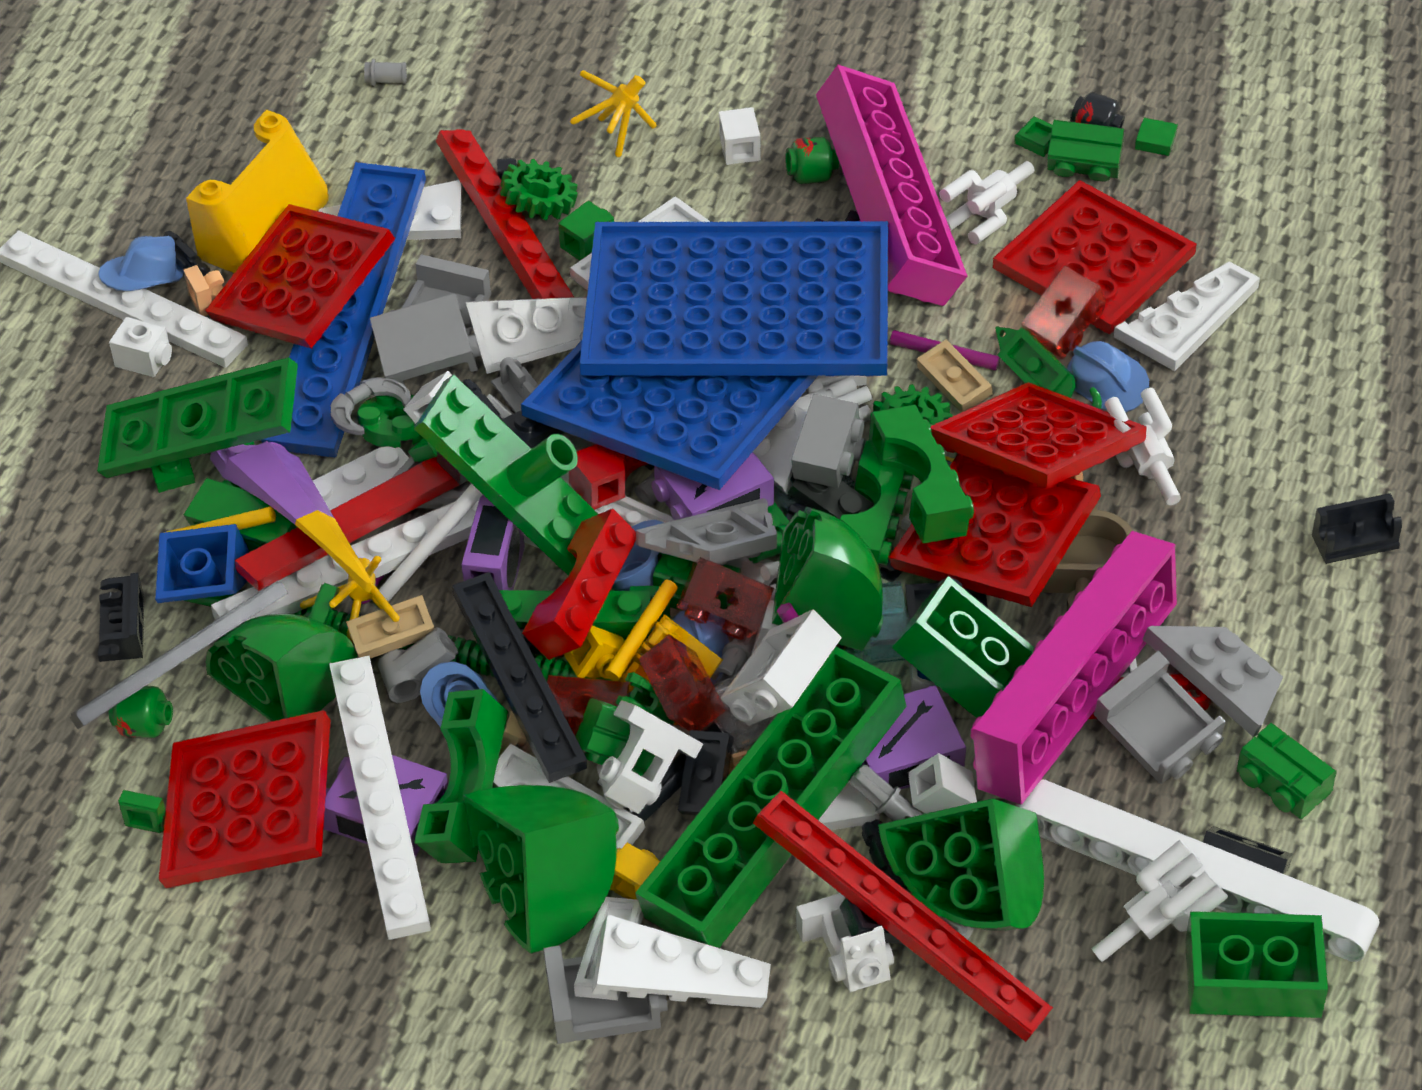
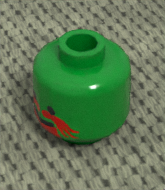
M825 137L798 138L792 143L791 148L786 149L785 153L787 174L793 176L794 180L799 184L827 182L831 178L833 170L839 167L835 148H831L829 141Z
M145 686L109 709L111 725L116 727L118 733L126 738H156L163 732L165 725L171 723L173 717L172 703L167 701L164 692L157 686Z

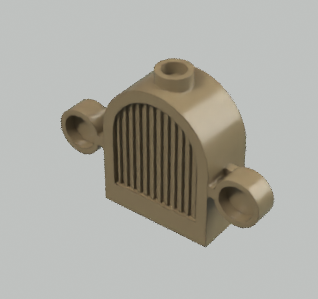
M1095 505L1041 592L1070 593L1067 600L1068 611L1077 593L1084 591L1092 581L1095 571L1099 567H1103L1109 560L1115 546L1122 544L1130 532L1133 531L1130 525L1113 513L1097 510Z

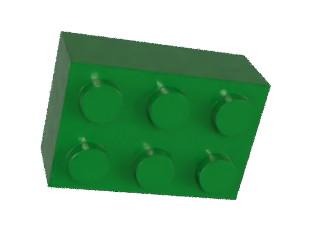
M948 576L921 604L891 648L969 713L978 718L983 716L992 705L995 695L1000 690L1003 691L1013 679L1016 669L1026 663L1033 654L1035 647Z
M1190 911L1185 939L1189 1014L1322 1018L1328 993L1322 915Z

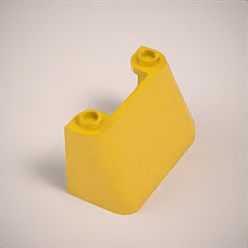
M265 110L254 124L256 138L267 145L230 185L218 180H206L196 186L186 197L197 255L202 261L232 273L237 271L288 204L319 211V209L326 205L329 199L327 184L287 118L269 110Z

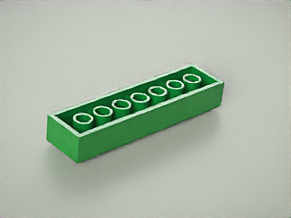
M835 647L794 706L776 715L636 891L635 894L644 918L671 934L720 948L792 855L753 824L757 815L782 791L819 820L849 782L852 775L863 764L907 707L901 680Z

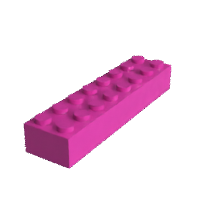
M837 65L817 92L816 97L860 221H888V291L894 294L913 297L922 302L945 306L968 275L896 85L893 82Z
M1131 531L1122 544L1115 546L1111 557L1105 565L1095 571L1092 581L1084 591L1077 593L1072 606L1064 616L1061 615L1057 618L1053 629L1047 637L1036 644L1033 654L1026 663L1016 669L1013 679L1003 691L1000 690L995 695L992 705L985 714L979 716L974 721L971 729V739L974 741L975 752L973 768L976 770L977 788L979 790L1020 805L1024 803L1095 711L1098 698L1116 684L1147 644L1143 640L1147 628L1150 626H1160L1177 605L1175 544Z

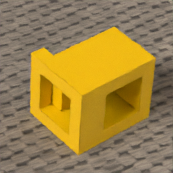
M592 626L582 646L565 653L564 656L577 677L582 679L585 676L592 679L599 677L609 679L604 672L625 640L622 636ZM632 660L624 672H626L629 669V667L632 664Z
M627 842L622 849L617 848L616 867L610 890L626 899L638 900L635 894L660 861L650 851L646 849L640 850Z

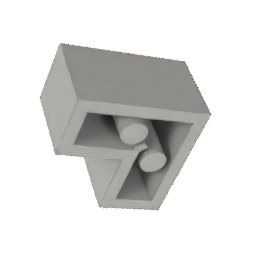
M813 394L791 459L795 479L839 488L842 476H848L852 473L855 461H860L866 439L862 438L864 420L859 418L858 403Z

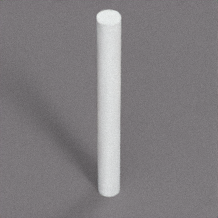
M471 484L379 588V591L388 602L483 495L475 486Z

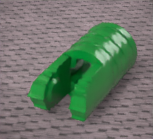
M628 673L625 681L629 682L634 689L630 693V697L618 695L616 704L619 705L621 700L634 704L664 722L673 725L681 711L679 699L637 673Z

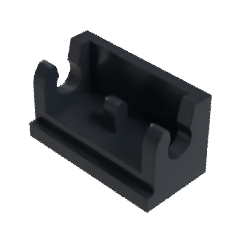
M1391 493L1316 509L1312 537L1325 564L1399 549L1402 519L1400 516L1393 518L1392 513L1395 501Z
M130 573V576L102 580L100 583L101 590L118 589L120 591L99 595V662L143 658L144 593L139 573Z

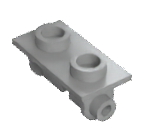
M507 357L500 363V377L491 380V384L514 413L521 411V403L538 387V384L525 367H521V363L517 359Z

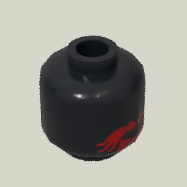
M1090 92L1085 97L1080 96L1077 99L1071 113L1070 122L1122 128L1125 116L1120 115L1121 107L1119 101L1097 92Z

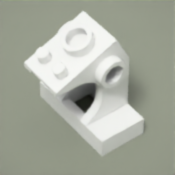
M621 700L613 715L630 724L629 739L617 759L611 756L603 765L598 764L596 766L600 778L598 783L602 786L603 795L610 804L619 809L627 807L639 814L646 804L652 805L658 798L662 788L661 781L677 751L696 759L703 743L642 708ZM644 749L655 755L646 773L640 776L633 772L632 769Z
M841 893L796 906V929L802 943L823 937L831 955L828 958V962L836 982L843 981L848 990L853 992L891 980L889 965L894 964V956L890 944L885 943L883 927L879 926L872 931L851 937L839 907L845 899Z

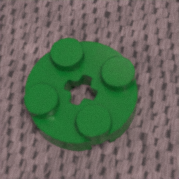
M388 395L375 396L366 400L358 409V425L364 428L362 437L369 443L381 447L389 446L396 448L401 447L400 441L412 439L413 444H416L424 439L414 429L416 424L405 412L402 402L395 397Z

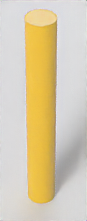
M270 506L167 532L236 524L238 529L242 530L275 522L276 514Z
M664 580L605 670L604 673L610 680L618 681L677 591L678 587L674 582Z

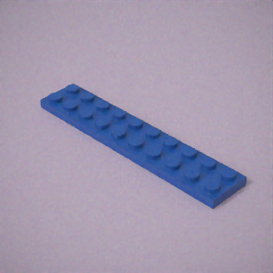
M355 163L338 216L387 228L391 231L395 240L312 349L293 344L289 358L298 364L291 430L290 433L262 439V443L266 441L278 443L285 447L288 452L337 457L344 431L337 428L331 419V404L340 393L345 395L346 392L360 385L375 339L370 318L383 314L426 182L425 170Z

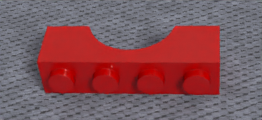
M595 444L577 451L578 462L576 467L569 471V484L595 510L625 498V481L634 470L648 463Z
M613 508L581 522L567 548L577 559L572 571L549 597L536 606L522 632L548 660L582 646L636 541V531Z

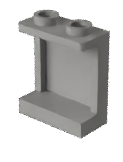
M421 254L415 264L417 281L402 308L456 293L460 307L466 305V302L488 301L491 296L489 270ZM473 326L467 328L468 336L473 330Z
M456 293L370 318L385 378L394 379L405 385L404 380L464 362L468 363L471 372L478 370L475 357L481 356L475 334L468 336L467 328L472 327V322L467 306L460 307Z
M1158 650L1098 698L1094 716L1160 784H1163L1170 777H1173L1175 780L1182 777L1192 767V759L1201 752L1208 755L1214 751L1224 739L1221 735L1226 721L1221 716L1213 720L1167 673L1170 662Z
M561 945L543 948L557 1044L661 1028L660 1012L668 1011L666 995L647 994L645 998L627 997V993L621 991L618 1000L575 996L574 983L583 956L563 959Z

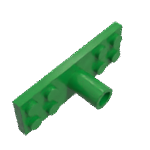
M287 357L107 405L97 472L106 478L242 444L254 445V441L290 433L298 364Z
M453 374L442 383L414 426V429L559 568L569 575L577 559L567 548L581 522L598 515L561 478L577 465L578 456L574 445L565 436L553 434L531 449Z

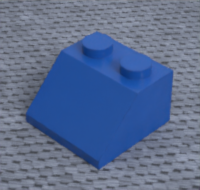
M230 524L160 533L155 595L157 603L236 594L247 583V580L236 571L235 560L249 553V549L237 525Z

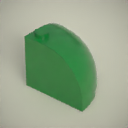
M805 507L804 512L799 510L792 517L782 535L772 624L779 626L784 623L778 615L777 609L783 604L791 603L799 616L814 609L842 637L838 642L840 645L863 651L870 638H876L879 635L883 624V588L879 567L867 543L851 526L833 515L810 507Z
M285 613L267 614L249 619L217 639L214 645L207 650L206 671L210 677L267 719L276 721L318 712L336 697L329 664L358 658L350 639L327 624L301 615Z
M505 786L464 794L472 848L478 846L486 871L479 873L492 905L500 903L509 920H505L504 925L513 938L526 951L532 954L543 951V948L557 946L576 935L598 912L613 881L617 853L616 834L619 830L615 810L582 792L554 786Z
M992 798L878 825L881 842L895 875L900 876L904 884L912 892L911 895L936 915L963 926L991 931L1023 929L1031 926L1036 920L1043 899L1044 868L1035 812Z

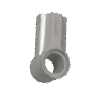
M437 627L407 650L396 649L384 654L379 659L378 669L391 701L403 703L417 698L421 694L422 680L427 672L434 666L450 662L455 658L458 650L445 631Z

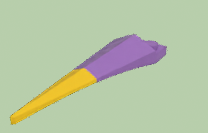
M268 441L259 445L242 444L211 452L210 460L224 479L258 497L294 523L325 550L364 591L370 592L372 586L370 577L299 457L289 453L282 445Z

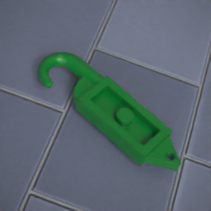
M995 327L1000 352L997 355L1025 383L1029 382L1071 398L1075 389V376L1027 329L1023 327L1019 330ZM1091 387L1089 392L1092 396V406L1101 409V395L1095 387Z

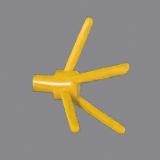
M584 70L580 71L581 77L613 94L609 99L573 117L570 123L575 125L602 110L604 111L598 116V120L604 121L614 112L607 127V133L611 134L622 115L615 156L621 157L632 108L651 128H656L657 126L655 121L637 103L639 101L638 93L646 83L640 76L635 75L627 85L621 84L619 87H616Z
M375 556L371 562L367 558H358L372 581L370 592L364 591L348 575V583L338 587L340 590L329 602V606L335 608L349 595L353 599L350 620L359 617L361 602L371 599L379 609H383L392 621L398 622L400 619L399 615L375 586L376 576L374 571L380 564L381 557ZM317 595L302 601L300 607L306 609L313 606ZM348 629V631H347V637L350 639V641H351L352 644H353V640H352L350 631H349V629Z

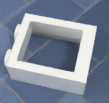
M814 609L772 628L720 698L730 707L732 714L748 726L790 709L797 702L842 637Z

